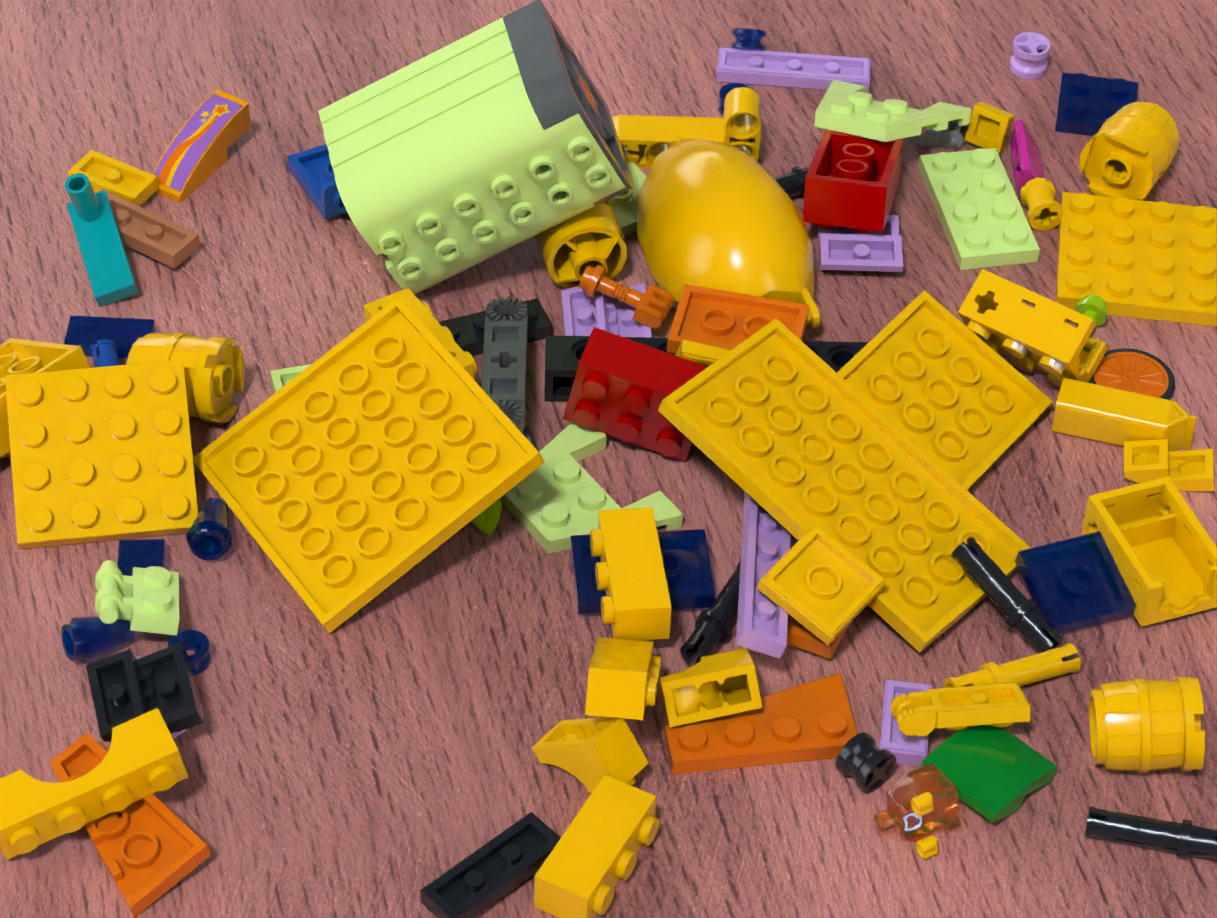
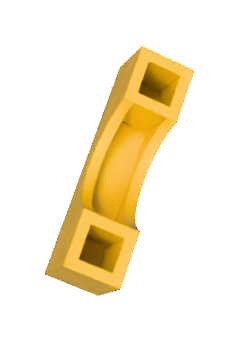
M159 709L151 710L112 728L111 745L106 756L92 771L82 777L67 782L50 783L37 780L20 769L0 778V848L5 859L8 860L19 854L29 853L45 842L65 833L75 832L89 822L111 812L121 811L133 802L155 792L168 790L177 782L188 778L179 750Z

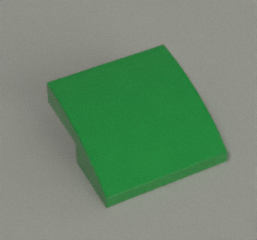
M979 725L968 726L952 734L922 761L919 769L994 823L1018 811L1026 794L1051 783L1058 766L1003 727Z

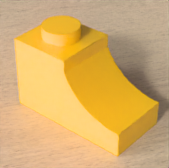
M747 648L700 657L701 661L696 665L681 672L659 678L670 728L763 708L755 665Z
M596 717L561 720L532 747L540 763L551 764L566 770L584 784L588 793L593 792L604 774L632 786L636 781L635 776L649 763L624 718Z

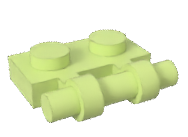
M112 560L104 561L95 576V587L98 591L95 596V610L103 623L111 624L117 619L129 620L130 631L177 636L180 620L179 572L168 571L158 566L147 568L133 567L132 576L122 574L117 563Z

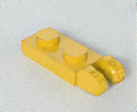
M1017 683L926 689V691L909 692L907 695L905 693L902 695L898 694L899 696L894 697L890 706L891 713L898 723L899 730L902 734H906L907 737L909 735L912 737L914 735H917V737L927 736L934 728L959 731L968 726L979 725L1008 727L1018 722H1030L1031 706Z

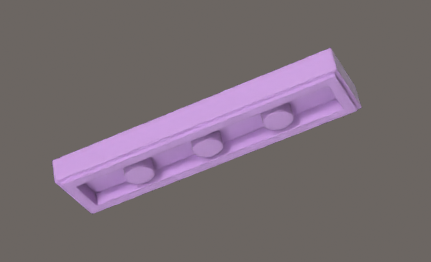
M721 47L718 53L716 82L827 90L833 80L866 86L865 92L869 93L871 59Z

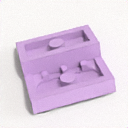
M889 215L883 232L876 231L865 234L848 227L836 226L830 229L817 227L818 256L821 270L903 272L902 235H899L898 215Z
M646 283L629 286L630 289H635L641 293H645L647 290ZM579 286L561 290L565 336H590L593 327L621 337L655 338L653 328L632 319L635 308L627 305L625 302L623 303L618 301V299H614V297L611 298L600 292H597L594 298H590L585 295V290L580 289Z

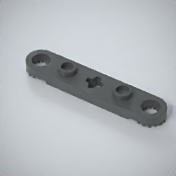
M507 296V300L499 297V301L496 298L493 299L492 303L489 302L485 309L481 388L522 433L525 429L528 308L527 304H524L523 300L519 301L517 297L511 300V296ZM502 315H513V318H512V316H509V319H506V316H504L503 319H502L501 316H502Z

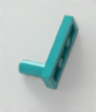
M77 173L71 175L65 182V189L72 202L66 204L99 307L138 294V288L106 191L103 190L95 193L85 174Z

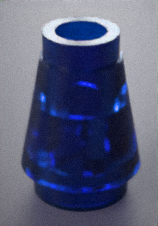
M209 498L204 501L187 533L188 545L193 554L200 559L209 561L219 559L231 547L232 536L229 508L222 499Z
M99 616L74 617L69 624H65L61 628L62 645L67 657L71 661L80 660L83 663L127 642L133 641L135 636L134 631H130L129 620L117 619L114 623L106 624L100 620Z

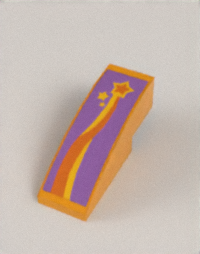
M216 89L189 117L159 160L152 173L158 178V190L155 193L181 203L228 161L227 148L251 128L249 103Z

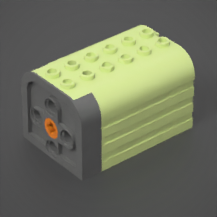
M536 0L318 111L329 151L331 166L335 175L336 186L347 213L358 232L376 256L381 254L384 258L388 272L401 289L409 288L414 295L634 187L609 108L541 0Z

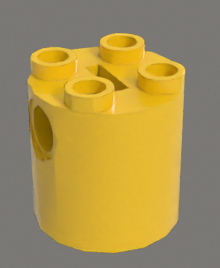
M610 199L536 235L548 274L556 284L566 289L579 286L588 265L592 267L597 265L605 267V277L613 279L623 269L627 259L626 242Z

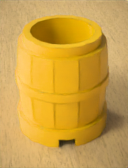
M1134 102L1122 107L1103 123L1098 133L1091 137L1080 153L1079 168L1081 174L1085 171L1086 177L1090 181L1087 185L1089 189L1097 196L1125 197L1134 200L1144 199L1157 180L1166 172L1178 150L1180 139L1176 121L1168 111L1157 104Z
M188 332L149 333L144 337L138 338L132 345L126 365L183 360L189 417L223 424L231 420L239 406L231 405L234 392H243L245 364L241 347L232 345L236 341L233 337L214 336L205 338L193 336Z
M1177 676L1175 681L1133 678V680L1102 683L1099 685V689H1091L1089 694V734L1094 765H1102L1104 770L1137 771L1138 773L1179 768L1181 772L1202 770L1205 757V730H1201L1200 714H1204L1199 679L1187 676Z

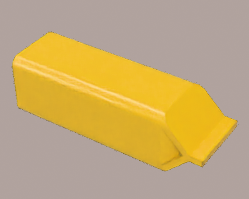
M1063 377L1055 406L1051 431L1124 447V441L1168 439L1169 451H1176L1181 448L1190 450L1197 417L1188 415L1177 402Z

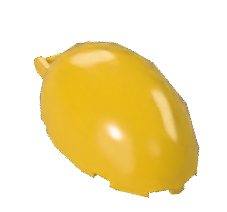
M697 138L682 139L657 155L637 195V237L650 274L660 288L673 294L675 301L678 303L684 284L807 304L809 305V315L806 326L809 329L819 327L820 313L814 302L815 266L813 245L801 212L770 172L745 152L719 141Z

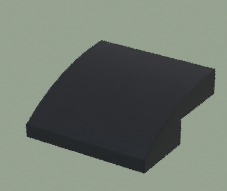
M181 642L136 659L131 649H127L86 665L100 737L104 742H111L112 728L156 708L159 709L170 734L204 723L188 654Z

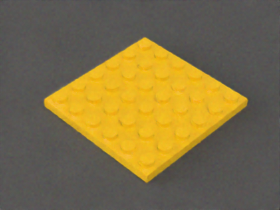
M399 296L193 457V462L329 634L545 463L538 450Z

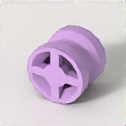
M1025 32L1017 35L1013 39L1012 50L1014 54L1010 59V70L1012 73L1023 79H1038L1044 76L1048 67L1046 58L1050 54L1051 49L1049 39L1035 32Z

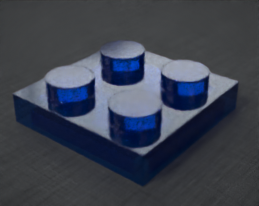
M1062 72L1055 132L1086 136L1095 135L1108 118L1113 116L1122 107L1137 102L1139 82L1127 81L1121 78L1094 77L1083 73L1071 74Z
M1100 531L1019 551L1015 563L1032 599L1039 605L1037 608L1039 613L1058 634L1132 616L1137 607Z

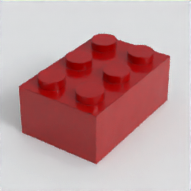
M825 130L805 178L804 222L813 223L816 227L824 229L840 226L853 228L855 231L865 234L876 231L883 232L900 184L904 139L883 142Z
M593 327L578 365L563 419L585 428L603 432L624 442L658 452L664 456L686 462L692 442L667 420L658 409L664 398L705 370L707 366Z

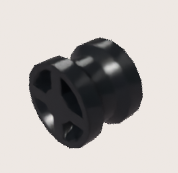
M862 732L855 735L844 745L836 759L835 767L844 776L854 777L857 787L864 793H871L880 788L890 777L896 765V757L889 750H880L876 747L875 739L868 733Z

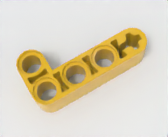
M735 88L726 95L723 118L619 115L612 118L627 164L633 162L638 168H651L657 155L682 139L697 138L724 142L745 152L755 161H758L761 135L760 98L756 91L750 88Z

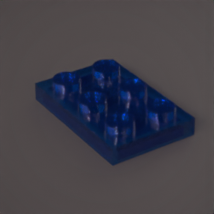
M705 529L657 532L671 601V610L710 608L715 600V590ZM572 535L570 550L578 614L601 613V597L606 596L605 590H597L595 565L600 563V557H592L590 535Z

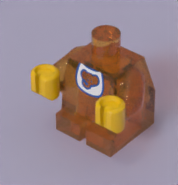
M933 763L907 773L886 791L888 809L874 815L875 823L881 832L895 827L905 839L916 843V850L922 859H927L939 853L937 838L931 835L934 831L943 828L952 830L961 826L959 808L957 807L959 805L957 788Z

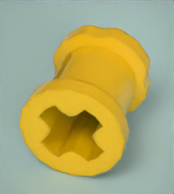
M1045 178L1029 180L1020 190L1021 201L1029 209L1027 214L1028 222L1033 229L1039 231L1055 228L1060 224V220L1064 215L1061 205L1054 199L1056 195L1054 184Z

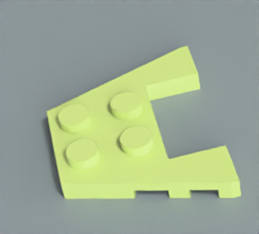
M833 80L815 111L814 127L888 142L921 135L922 128L935 131L948 129V121L957 122V125L960 126L970 124L971 108L938 102L924 110L907 107L908 103L899 99H887L884 102L872 100V95L865 92L866 86Z
M573 422L539 451L545 463L499 498L501 503L548 554L590 546V530L598 529V510L653 507L656 527L665 525L667 531L682 527L683 513L660 490L621 508L578 463V461L606 449L607 436L603 432L585 428Z

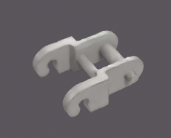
M948 121V129L940 131L927 129L924 137L920 135L912 137L915 143L922 146L936 148L937 145L958 148L962 146L964 141L961 133L967 131L968 125L960 126L957 125V122Z

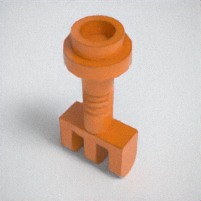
M600 265L596 267L587 266L579 284V288L585 290L586 296L594 298L597 292H600L611 298L614 297V299H618V301L625 302L627 305L635 308L633 320L651 328L660 327L669 309L675 302L673 294L652 284L649 285L645 293H641L605 277V267Z

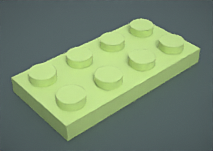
M996 148L940 152L919 156L918 169L960 270L1038 262L1040 248Z

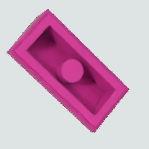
M1016 120L1013 127L1010 153L1017 196L1021 201V188L1029 180L1045 178L1041 153L1023 120Z

